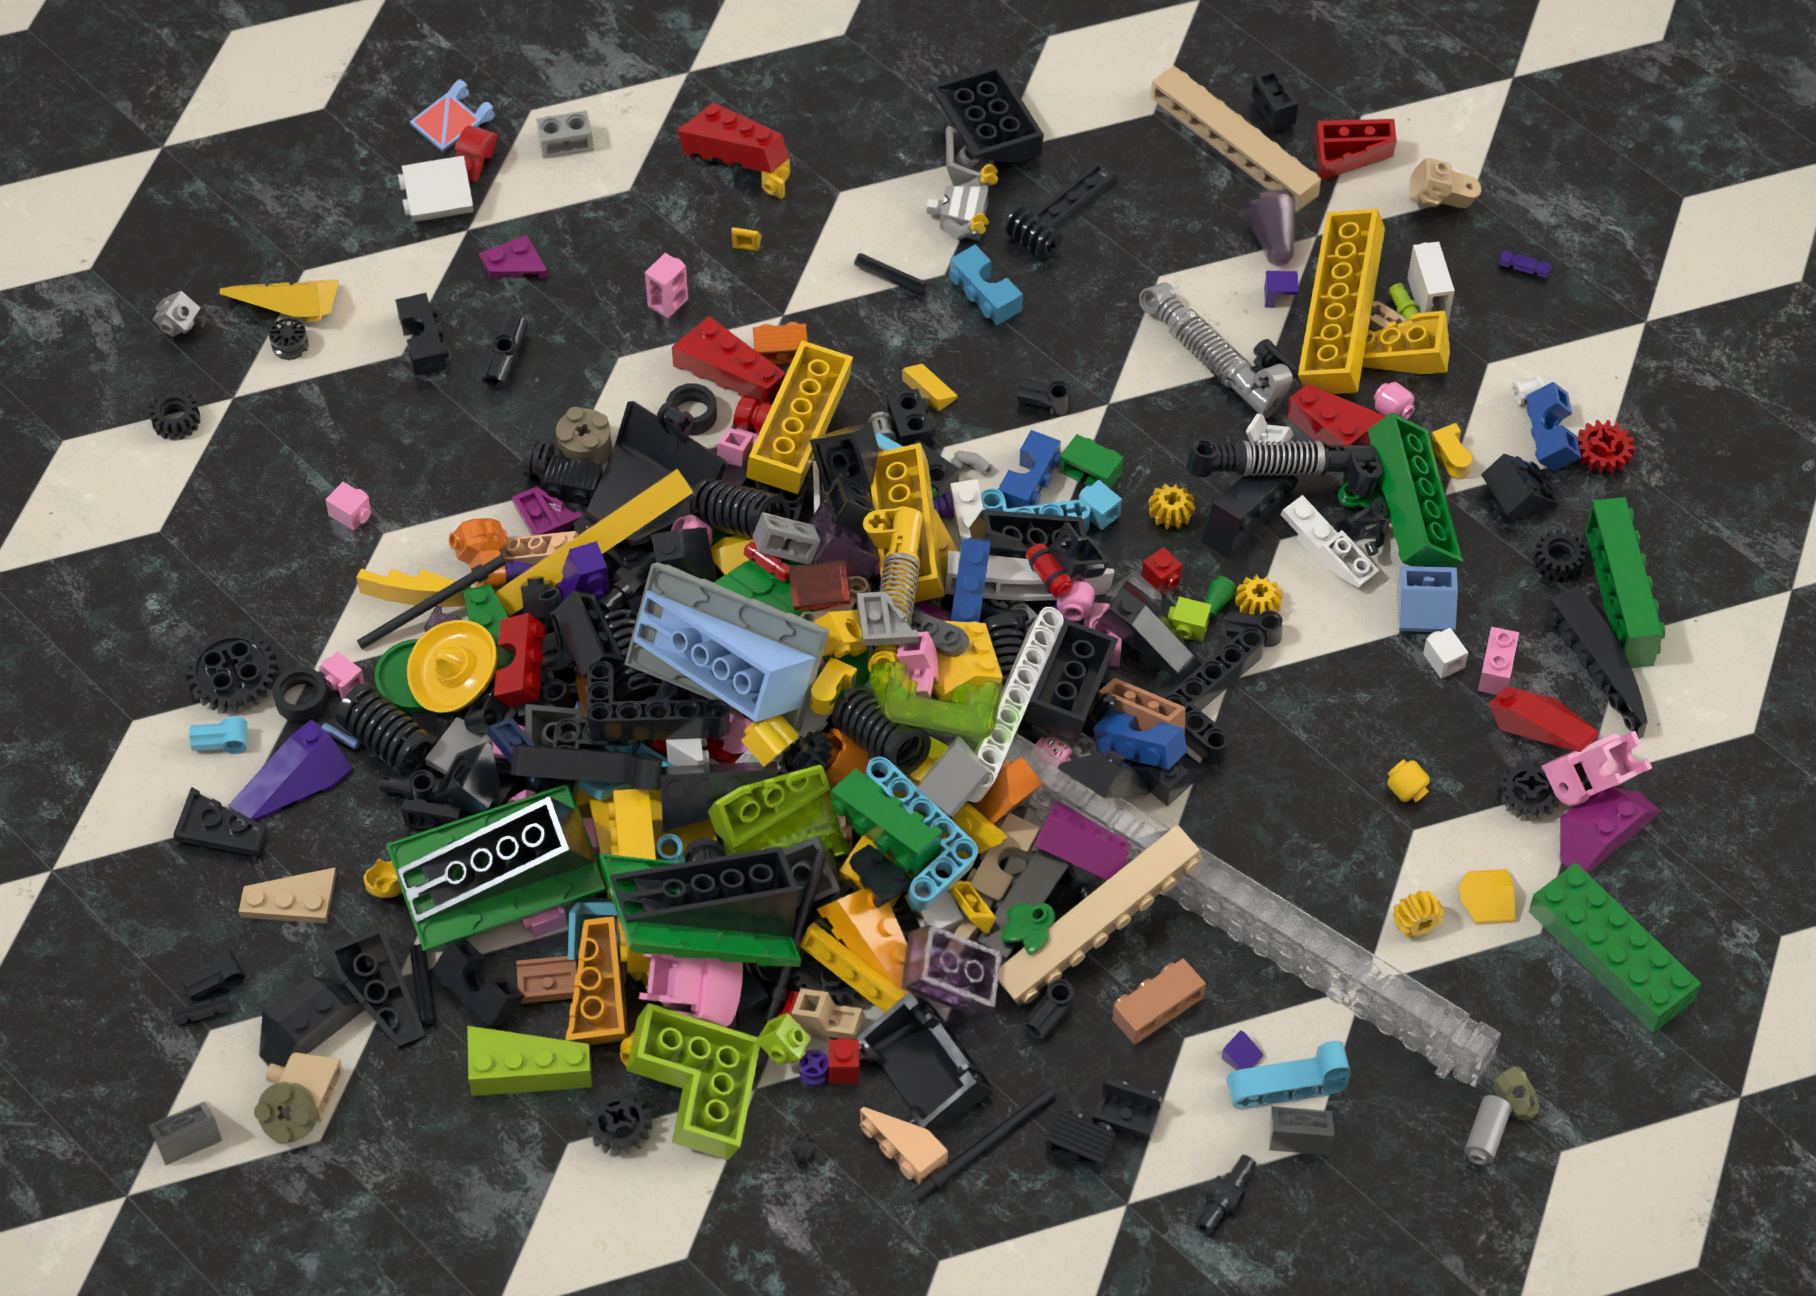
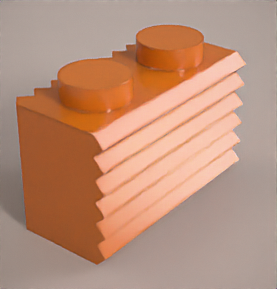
M790 322L779 326L763 324L759 327H753L754 350L774 365H791L801 341L807 342L806 324Z

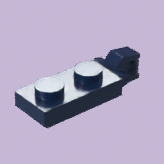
M513 718L493 724L487 728L486 734L510 763L512 746L514 744L535 746ZM527 776L528 781L536 788L546 784L547 778Z

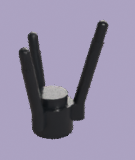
M1262 340L1255 346L1253 352L1256 358L1253 360V363L1259 371L1264 369V365L1271 367L1281 361L1298 377L1299 369L1281 354L1271 340Z

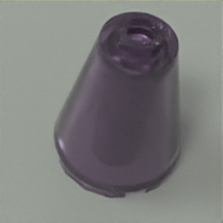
M1286 190L1264 191L1259 193L1260 198L1254 201L1252 197L1247 199L1243 204L1244 214L1268 262L1276 266H1283L1288 264L1294 256L1295 198L1293 194L1289 196Z

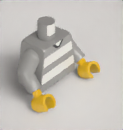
M987 164L982 168L981 175L971 181L957 186L946 187L943 200L928 199L927 214L940 215V229L956 239L961 240L967 237L980 241L981 234L986 230L984 225L989 223L985 216L988 205L987 182L990 185L997 183L998 177L995 174H997L998 170L992 164Z

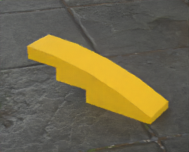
M361 569L357 575L360 593L410 605H417L456 582L423 569L420 570L417 577L394 569L390 570L387 577ZM463 590L435 607H465Z

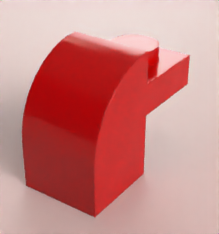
M467 126L461 132L454 149L458 150L456 157L464 156L468 180L478 182L484 158L492 159L498 133L474 126Z

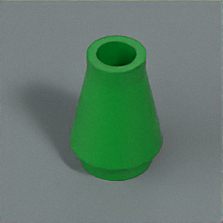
M1217 576L1216 580H1212L1204 601V603L1211 604L1210 618H1215L1217 613L1235 596L1236 585L1224 576Z

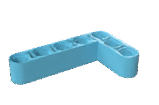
M875 757L868 763L865 775L883 787L887 798L894 796V791H902L906 797L898 799L903 802V806L908 813L912 815L915 811L924 812L927 815L923 822L931 829L936 825L948 835V838L941 839L940 855L912 881L907 894V902L910 907L917 911H924L930 908L972 868L977 857L978 848L975 842L925 794L917 789L918 787L896 766L884 757ZM881 771L885 777L876 778L872 772ZM964 851L969 855V858L961 859L957 856L956 852ZM943 870L948 873L949 877L940 878L937 876L936 871ZM915 890H925L929 896L926 898L919 897Z

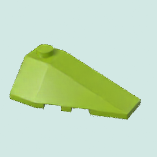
M821 765L739 787L714 802L708 813L716 834L734 849L830 790L824 768Z

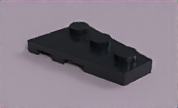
M191 787L173 836L175 841L258 857L267 831L265 826L237 811L233 812L223 807L221 802L213 798L209 799L201 795L199 790Z

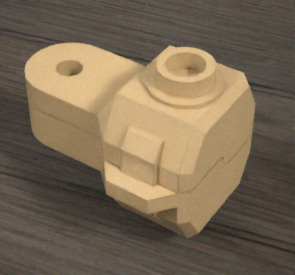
M1433 158L1423 159L1410 177V200L1431 207L1444 203L1459 208H1467L1481 193V186L1474 177L1452 171L1450 163Z

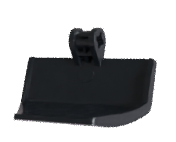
M628 401L614 448L585 515L595 522H599L676 469L680 471L692 490L705 478L712 477L722 480L727 462L689 437L693 416L687 411H680L675 403L671 401L664 403L658 410L657 415H655L637 402ZM692 494L625 538L624 541L631 546H637L651 541L652 534L671 531L674 522L678 518L690 515L689 505Z

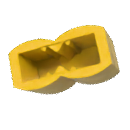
M780 714L765 720L752 722L743 730L746 736L741 741L765 767L798 739L800 735L784 716Z

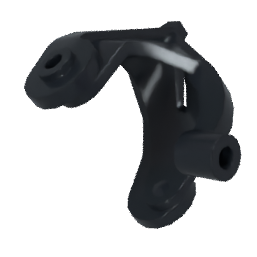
M1383 497L1373 499L1371 506L1334 525L1337 533L1343 530L1351 540L1376 536L1375 541L1364 545L1368 556L1378 554V549L1384 543L1385 529L1389 522L1388 507ZM1377 522L1376 526L1369 529L1365 528V526Z

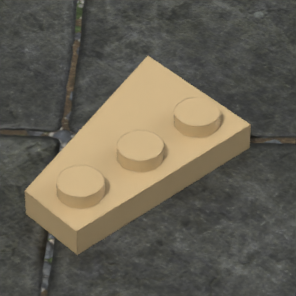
M336 868L244 886L239 915L241 918L327 924L337 875Z

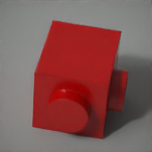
M1163 547L1143 561L1141 581L1160 598L1180 584L1182 564Z
M845 1037L829 1040V1084L859 1083V1040Z

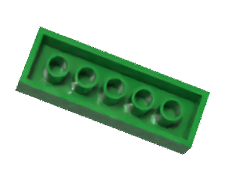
M1391 412L1370 427L1368 433L1370 445L1374 446L1382 467L1380 476L1381 489L1388 506V514L1393 526V535L1396 538L1399 549V558L1402 563L1409 566L1455 568L1463 560L1428 430Z
M1626 497L1593 500L1585 535L1610 629L1621 645L1631 668L1654 666L1656 656L1661 652V639L1665 638V626L1658 619L1659 605L1657 599L1652 597L1651 576L1646 574V557L1639 549L1640 535L1638 530H1634L1633 509L1628 508Z
M1574 863L1533 894L1529 913L1652 1033L1696 1000L1701 983L1577 863Z

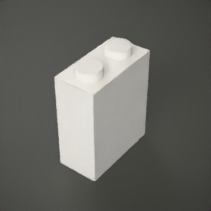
M464 156L402 166L403 174L398 175L400 189L406 190L408 198L403 200L405 215H411L412 222L473 212Z
M1433 242L1413 245L1408 282L1414 301L1418 306L1417 311L1418 313L1446 311L1448 324L1454 287L1440 243Z

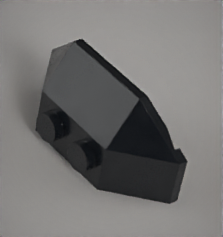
M308 976L262 1012L259 1057L268 1067L271 1063L286 1067L293 1053L309 1054L366 1009L342 981Z

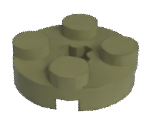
M279 1082L268 1087L262 1093L258 1105L254 1109V1115L259 1120L263 1131L278 1144H286L298 1141L312 1131L316 1119H314L316 1104L312 1094L303 1085L295 1082ZM289 1106L291 1108L289 1113L291 1119L283 1116L282 1107Z

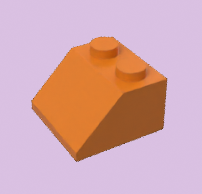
M1022 757L1013 763L1008 759L1001 765L994 783L982 800L974 802V808L995 825L1035 792L1043 782Z

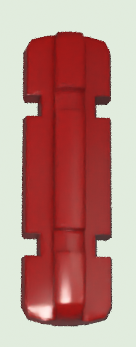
M751 541L745 546L744 556L752 561L755 559L756 564L772 575L776 573L775 577L782 582H786L791 578L793 569L786 563L781 564V560L775 556L758 552L755 542Z

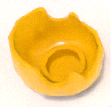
M378 859L374 867L366 871L363 879L369 894L379 898H392L402 893L392 860L385 862Z

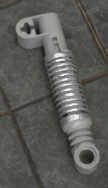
M1169 283L1157 284L1141 291L1139 302L1142 309L1148 314L1155 313L1168 325L1172 336L1178 339V342L1182 343L1186 350L1194 354V357L1198 358V361L1202 362V365L1206 366L1210 373H1214V377H1218V380L1224 386L1236 391L1258 414H1263L1264 418L1270 417L1279 409L1292 384V374L1286 365L1277 364L1260 370L1255 374L1251 370V364L1247 359L1241 356L1239 352L1237 353V350L1233 349V346L1229 345V342L1225 341V338L1221 337L1192 308H1186L1176 298L1175 290Z

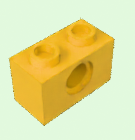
M858 610L828 612L813 622L830 630L823 656L835 655L836 658L851 654L854 657L867 650V647L863 646Z

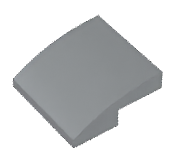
M456 717L425 758L426 765L446 774L456 754L476 746L485 733L473 734L468 732L464 720Z

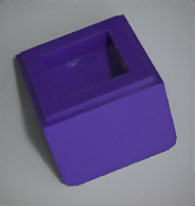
M1240 1030L1223 1048L1221 1059L1235 1070L1254 1067L1264 1057V1054L1249 1036Z

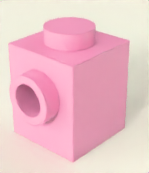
M344 482L325 500L329 516L353 531L360 524L365 523L372 513L368 495L363 490L354 489Z

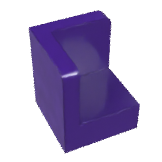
M1266 271L1264 284L1265 308H1275L1277 295L1298 294V271Z

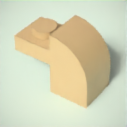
M802 988L791 1013L794 1020L807 1034L826 1042L833 1040L834 1037L856 1040L865 1017L861 1008L835 1005L828 992Z

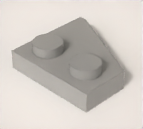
M886 592L857 593L856 601L863 646L918 643L919 633L916 629L912 630L905 622V615L894 606L893 600Z

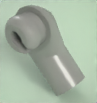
M958 451L951 460V463L958 467L959 470L964 469L965 464H968L984 476L988 475L993 468L992 464L977 453Z

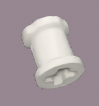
M1535 376L1530 381L1522 383L1518 381L1513 382L1511 389L1516 404H1524L1527 401L1528 394L1544 387L1543 379L1540 376Z

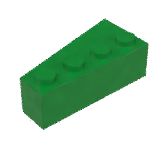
M491 585L463 590L468 620L478 623L487 629L495 641L498 650L496 670L508 667L515 657L500 647L498 641L500 620L509 617ZM495 670V673H494V676H493L492 680H495L496 670Z
M855 768L831 790L830 804L833 811L840 817L845 816L851 821L853 828L860 835L869 837L873 841L875 848L884 855L887 853L894 860L895 865L900 867L906 874L909 873L912 877L916 878L940 855L942 830L936 825L930 829L923 823L925 819L918 812L915 811L912 815L908 813L903 806V802L897 797L890 796L887 798L883 787Z

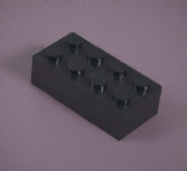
M1065 619L1029 702L1024 722L1078 742L1113 658L1118 638Z

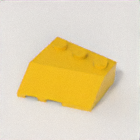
M945 621L964 630L969 637V646L963 654L956 657L937 652L939 679L938 683H933V693L940 701L995 704L1003 676L986 623Z

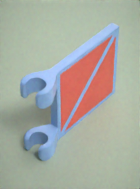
M462 80L456 81L448 93L410 121V124L443 153L457 142L465 127H477L481 123L488 122L495 117V113L492 111L493 106L488 102H484L474 114L458 101L464 99L469 94L466 89L467 84Z

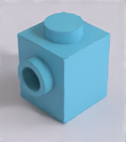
M1100 480L1091 486H1086L1080 492L1079 500H1082L1090 507V521L1100 530L1121 516L1122 499Z

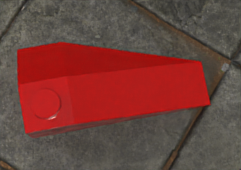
M1506 687L1488 703L1501 731L1581 752L1599 736L1598 731L1555 697Z

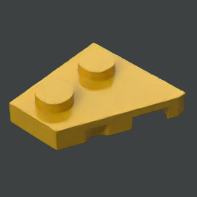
M967 801L951 819L975 842L978 848L977 854L1003 843L1008 838L1005 833ZM943 832L942 839L948 838V835ZM964 851L956 852L957 856L965 859L969 858V855Z

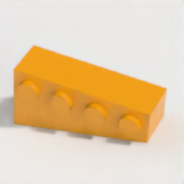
M869 888L861 889L817 909L822 918H828L834 927L831 931L838 940L842 939L851 952L905 994H908L910 991L916 995L927 992L889 902L877 908L873 904L875 895Z
M614 916L584 920L566 1041L589 1045L620 1042L629 1036L618 923Z

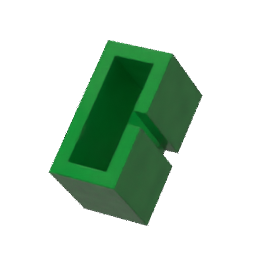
M1076 434L1060 455L1059 472L1078 482H1081L1084 476L1089 473L1090 475L1085 481L1086 486H1091L1100 480L1111 489L1122 474L1124 457L1114 450L1095 443L1090 438Z

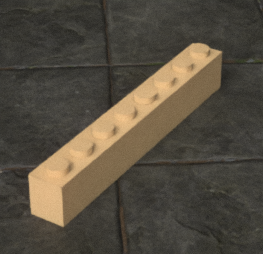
M1173 65L1152 81L1151 99L1296 212L1319 196L1321 179L1315 172L1307 169L1297 158L1281 149L1276 142H1272L1258 128L1250 125L1240 114H1236L1228 108L1223 101L1215 98L1205 87L1197 84L1185 72L1180 71Z
M1177 824L1048 928V940L1042 948L1034 954L1028 955L1024 947L994 971L993 974L997 981L1018 1006H1021L1023 1003L1029 1004L1039 995L1038 991L1060 979L1062 972L1070 965L1071 967L1078 965L1085 958V953L1091 948H1098L1103 945L1108 939L1107 935L1116 928L1118 930L1124 928L1131 921L1133 914L1138 910L1144 911L1153 904L1154 898L1162 891L1168 892L1177 884L1179 877L1184 873L1190 874L1196 870L1201 863L1200 860L1203 859L1200 850Z

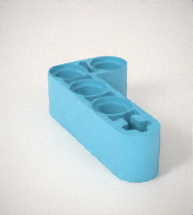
M987 489L981 494L983 510L1082 517L1085 533L1089 530L1090 507L1082 500L1007 509L1005 497L1000 490Z
M1329 1041L1317 1048L1316 1057L1240 1069L1227 1075L1226 1079L1233 1107L1245 1109L1339 1093L1347 1088L1351 1071L1343 1043L1341 1041Z

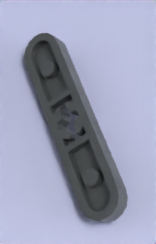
M913 609L911 621L912 623L915 622L919 628L911 626V629H916L917 632H929L937 652L956 657L968 649L969 637L963 629Z

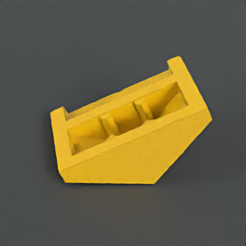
M737 535L723 537L711 547L714 564L724 575H728L730 571L745 561H749V558L743 554L744 548L749 542H754V540Z
M1508 870L1468 871L1459 883L1458 889L1460 901L1472 916L1473 922L1476 925L1514 923L1516 921L1514 885Z

